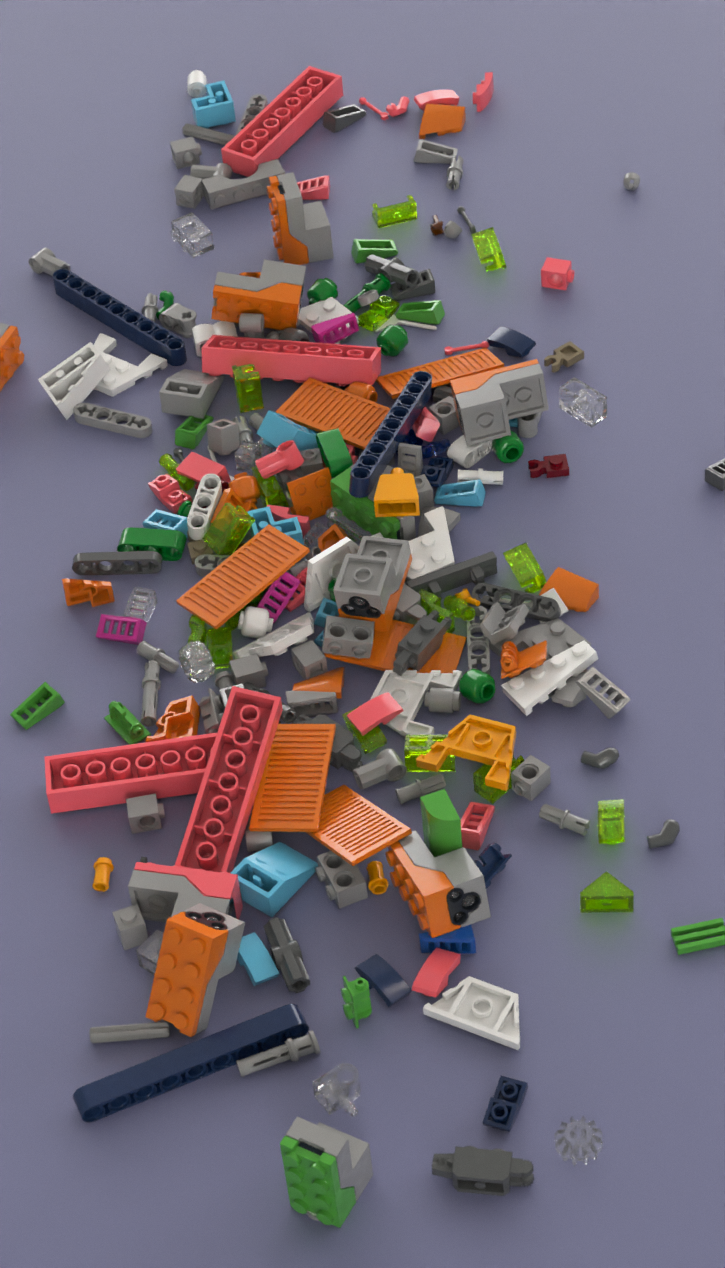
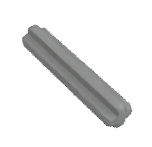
M188 123L182 128L184 135L221 145H226L235 137L234 135Z
M167 1021L91 1027L89 1036L92 1043L166 1038L170 1035V1026Z

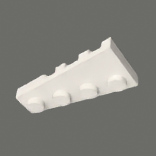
M585 640L577 643L573 647L548 659L539 667L531 668L502 684L503 693L528 716L533 712L532 707L537 703L543 704L549 699L548 694L555 689L560 690L566 685L568 678L578 676L597 661V652Z

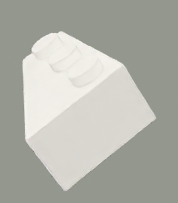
M90 342L40 377L38 381L66 420H68L74 413V407L86 399L109 372L110 368Z

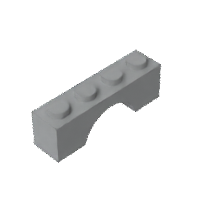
M278 159L259 164L257 171L244 179H228L222 175L203 179L204 198L212 210L266 195V186H270L269 177H277V175L285 174V171Z

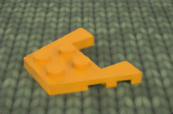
M469 715L448 732V737L442 742H435L431 746V751L426 755L421 754L416 759L417 767L438 772L449 754L491 765L492 767L485 777L486 786L507 791L516 739V727Z

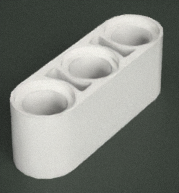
M462 435L450 445L447 456L464 468H470L492 451V440L467 446L464 435Z
M206 474L202 477L187 517L188 533L191 539L195 541L204 540L208 537L212 527L211 519L222 496L221 480L216 474Z

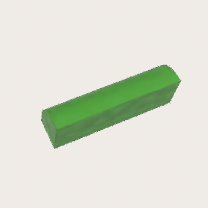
M443 789L420 797L424 843L434 858L462 848L460 817L446 790Z

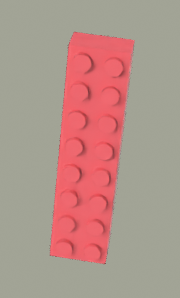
M308 66L221 149L223 163L228 164L234 173L250 177L257 171L259 164L279 159L324 115V112L328 111L343 96L342 76Z
M212 335L202 347V373H209L210 376L226 374L232 378L251 376L255 380L272 378L273 381H283L290 379L296 383H304L310 377L326 384L327 382L336 383L337 386H347L355 381L373 385L381 373V347Z
M232 686L175 866L221 873H231L233 871L282 714L281 697Z
M217 733L45 756L46 795L51 814L124 804L127 798L156 794L157 799L196 794L199 791Z

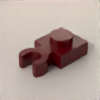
M566 454L543 456V461H528L531 478L540 477L542 474H546L547 478L569 476Z

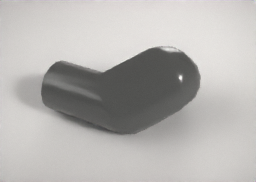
M610 747L597 754L584 751L581 756V763L604 769L618 760L619 752L616 748Z
M672 819L666 820L660 834L647 836L649 848L672 844L680 831L679 823Z

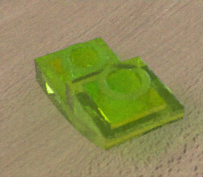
M380 296L376 301L370 303V310L357 316L358 325L369 331H375L396 312L400 302L393 300L389 296Z
M421 589L419 591L421 607L427 611V616L435 610L439 612L437 622L441 623L445 617L451 618V626L446 632L453 633L455 631L454 613L441 607V598Z
M192 614L189 620V628H191L192 633L188 639V646L191 649L192 657L201 659L207 645L208 628L207 623Z
M231 626L219 627L217 630L214 628L207 629L210 669L230 667L229 661L234 660Z
M356 708L342 714L347 727L353 733V736L356 737L365 754L387 744V739L379 725L364 736L359 733L347 718V715Z
M624 799L598 801L599 844L615 845L619 842H625Z

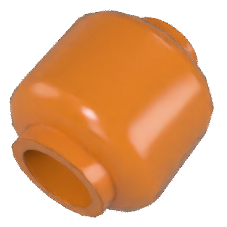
M355 381L345 389L349 393L377 403L378 394L371 384Z
M247 472L234 475V480L228 485L244 503L252 501L256 504L257 499L261 496L257 478L247 475Z

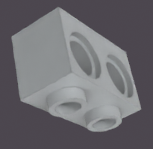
M327 615L322 653L355 658H370L375 622Z
M332 851L317 856L318 867L315 868L317 877L320 882H325L326 893L330 901L335 900L339 909L368 898L366 881L357 865H350Z

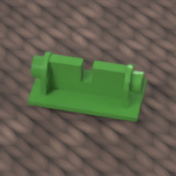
M112 701L109 704L110 714L105 716L104 719L128 745L137 744L151 735L139 720L120 702Z
M343 976L344 988L340 989L345 1002L343 1010L347 1020L352 1019L357 1029L359 1028L358 1020L367 1018L372 1012L369 983L364 978H357L354 981L348 982L346 976Z

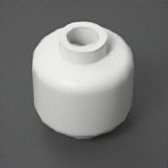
M248 606L245 611L241 610L238 629L241 630L243 636L259 639L266 635V632L272 631L273 618H269V611L267 609Z

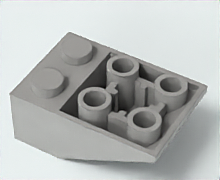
M183 369L168 377L159 392L162 412L204 418L225 375L210 376L209 373Z

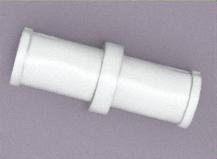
M479 468L478 471L458 469L457 483L481 479L482 484L503 485V471H483V468Z

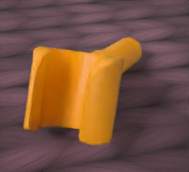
M467 588L462 589V592L454 594L460 606L467 603L475 606L480 605V601L472 598Z

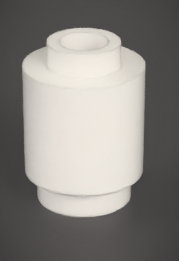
M194 70L187 78L188 94L194 98H200L206 94L207 78L202 71Z

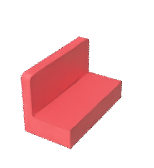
M191 452L176 468L178 474L199 483L206 474H216L220 477V480L228 483L231 482L224 465L195 452Z

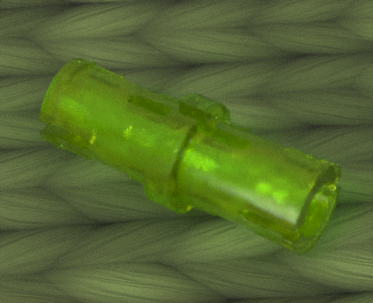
M166 453L162 455L159 459V464L165 468L168 475L177 480L183 490L188 491L192 489L195 481L177 473L176 468L180 464L174 460L171 454Z
M448 595L444 599V607L450 610L453 616L464 621H471L474 618V608L469 606L464 599L457 598L454 595L453 597Z

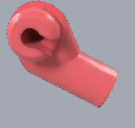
M401 97L397 106L394 103H391V106L388 104L386 107L388 115L396 117L405 113L410 102L409 98Z

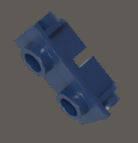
M497 843L489 844L478 856L483 865L479 860L474 861L484 876L486 888L490 886L493 877L506 867V862L512 857L511 854L502 855L500 852L501 847Z

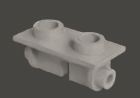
M211 688L208 689L210 696L203 697L199 703L206 734L218 732L225 708L221 695H216Z

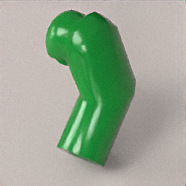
M161 291L159 299L164 304L156 313L158 319L162 312L174 304L172 292Z

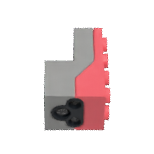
M136 862L128 885L132 905L138 904L144 920L166 922L168 918L199 903L239 919L243 908L238 875L228 872L221 873L204 869L158 865L151 862Z

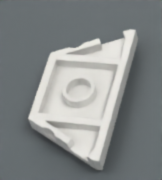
M348 537L308 560L304 608L308 612L319 607L323 598L330 600L329 583L333 578L338 577L346 553L357 554L359 546Z
M307 612L234 651L235 659L253 654H258V657L273 654L277 656L285 653L288 650L287 647L292 644L298 645L307 641V636L314 633V619L311 612Z
M469 976L459 982L457 987L450 988L444 992L440 1000L432 1005L427 1003L423 1007V1014L510 1048L516 1050L520 1048L519 1000L516 993Z

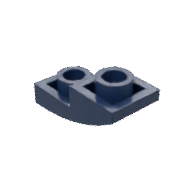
M501 326L487 339L490 346L505 348L507 355L522 358L528 355L530 350L536 345L535 341L526 335Z
M431 456L428 466H423L420 475L425 474L431 486L441 487L449 477L454 461L451 458Z
M378 954L355 967L360 977L368 981L369 989L375 988L388 1007L412 992L411 988L396 970Z
M500 1076L494 1097L490 1098L482 1122L483 1125L510 1132L528 1089L527 1082Z

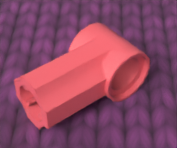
M289 440L280 444L276 451L256 460L255 463L259 473L265 480L285 469L290 471L300 467L304 463V459L295 442Z

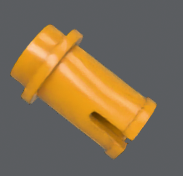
M100 857L93 865L95 875L92 887L96 891L104 892L109 889L110 873L114 870V865L111 859Z
M372 861L366 867L369 876L368 888L373 894L380 895L386 892L389 883L384 877L382 863L380 861Z

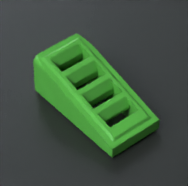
M355 239L353 240L351 254L355 263H364L371 254L387 258L396 256L398 251L393 240Z
M441 300L410 302L401 305L396 313V318L437 325L440 324L445 312Z
M205 415L204 418L189 416L175 430V444L195 449L207 431V424L212 423L214 417Z
M44 682L10 715L27 730L60 708L65 701L56 690ZM34 708L36 711L32 713L29 710ZM25 713L29 718L25 720L21 715Z

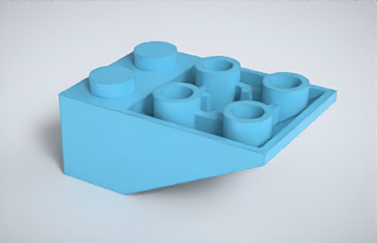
M278 842L244 858L231 874L238 875L242 900L266 915L273 917L316 872L315 868L318 867V863L284 843Z

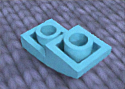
M253 932L243 936L237 959L240 966H245L253 986L278 977L280 973L257 934Z

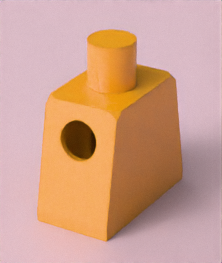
M393 468L390 474L380 475L374 496L375 517L420 516L419 496L413 474L404 473V470L401 468Z

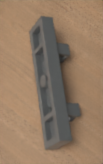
M491 551L406 581L407 586L419 593L421 600L430 597L433 602L442 600L441 593L471 582L475 585L485 583V577L497 574V557Z

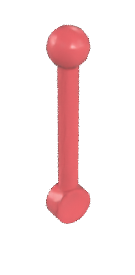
M365 97L359 99L360 104H365L375 111L382 120L388 119L387 112L378 110L367 102Z
M483 341L481 344L455 348L448 346L444 348V352L446 355H451L453 352L488 348L489 343Z

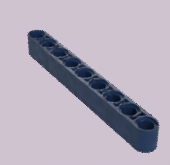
M58 269L53 273L55 291L59 297L150 353L166 359L168 364L181 366L186 363L187 356L183 339L67 269Z
M418 371L411 376L351 469L349 493L352 496L364 498L370 494L380 475H382L396 453L399 443H402L430 399L432 375L428 372Z
M287 1004L84 1085L74 1092L73 1099L82 1120L94 1122L236 1065L237 1060L284 1045V1041H287L288 1038L294 1040L305 1036L309 1031V1026L298 1005Z

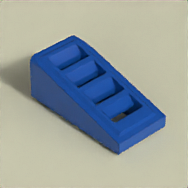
M471 925L460 927V929L435 938H431L428 932L419 934L421 953H432L436 948L454 953H476L475 937Z

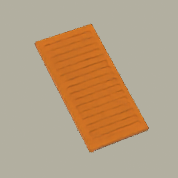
M481 348L379 376L376 382L394 399L399 397L411 376L418 371L428 372L432 375L431 388L449 384L450 380L502 368L504 363L487 348Z
M309 377L275 412L282 414L294 423L317 432L338 428L345 443L364 450L391 408Z
M268 524L178 598L176 602L217 630L306 556L310 549Z
M392 619L389 632L374 631L370 658H355L324 653L327 658L381 671L393 670L398 643L414 627V624ZM446 632L443 635L440 648L417 673H430L431 670H441V673H453V670H457L467 637Z
M278 724L254 800L249 826L250 831L318 832L336 730L335 724Z
M342 785L324 795L318 832L306 833L354 866L408 836L412 831L409 827L346 785Z

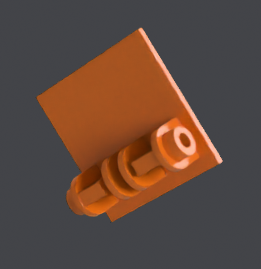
M329 467L287 483L293 507H290L292 515L309 517L310 521L333 512L330 485L332 478Z
M545 640L520 652L513 642H504L500 660L502 666L501 679L516 677L524 669L529 667L536 668L542 665L547 657V641Z

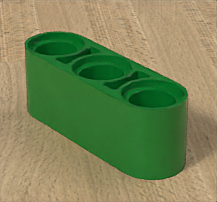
M338 428L316 433L317 445L326 467H329L331 478H335L353 465L350 453Z
M129 527L122 531L117 551H155L162 556L163 561H178L182 558L187 538L184 533L177 530Z

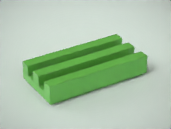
M723 918L671 928V936L678 955L725 945ZM716 935H721V936H718V937H713V938L705 939V938H707V937H712V936H716ZM693 940H695L694 942H689V943L681 944V943H683V942H688V941H693Z

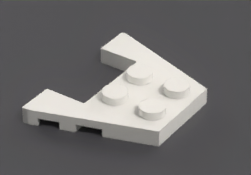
M333 297L301 308L297 326L301 324L312 333L311 326L352 312Z
M102 333L99 334L94 343V347L110 368L109 372L94 389L112 397L134 386L136 380L142 377L148 378L153 375L152 372L160 368L163 370L168 366L166 359L152 353L139 366L111 356L109 353L117 346L116 339Z
M443 506L424 513V520L432 532L409 541L412 562L406 581L455 564ZM381 533L370 536L383 538Z
M385 670L371 699L389 692L404 711L386 725L426 750L435 733L434 727L414 722L425 699V693L431 687L453 688L456 691L463 676L462 671L453 670V673H441V670H431L430 673H417V670H406L400 676L393 672V670Z

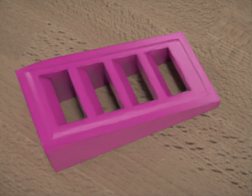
M350 313L311 326V330L316 343L334 344L359 331L356 315Z
M285 572L268 586L257 605L258 608L267 609L264 607L266 603L276 610L273 613L267 609L269 611V618H273V624L301 582L288 572ZM275 587L284 592L285 596L275 591ZM270 595H271L272 597H274L275 599H277L278 601H280L281 603H280V604H277L276 602H274L273 600H271V599L269 598Z
M101 614L96 637L139 645L143 641L147 623L143 619ZM106 621H110L108 633H103ZM116 622L118 623L116 634H112ZM123 624H126L124 635H121ZM131 625H133L134 629L132 636H129Z

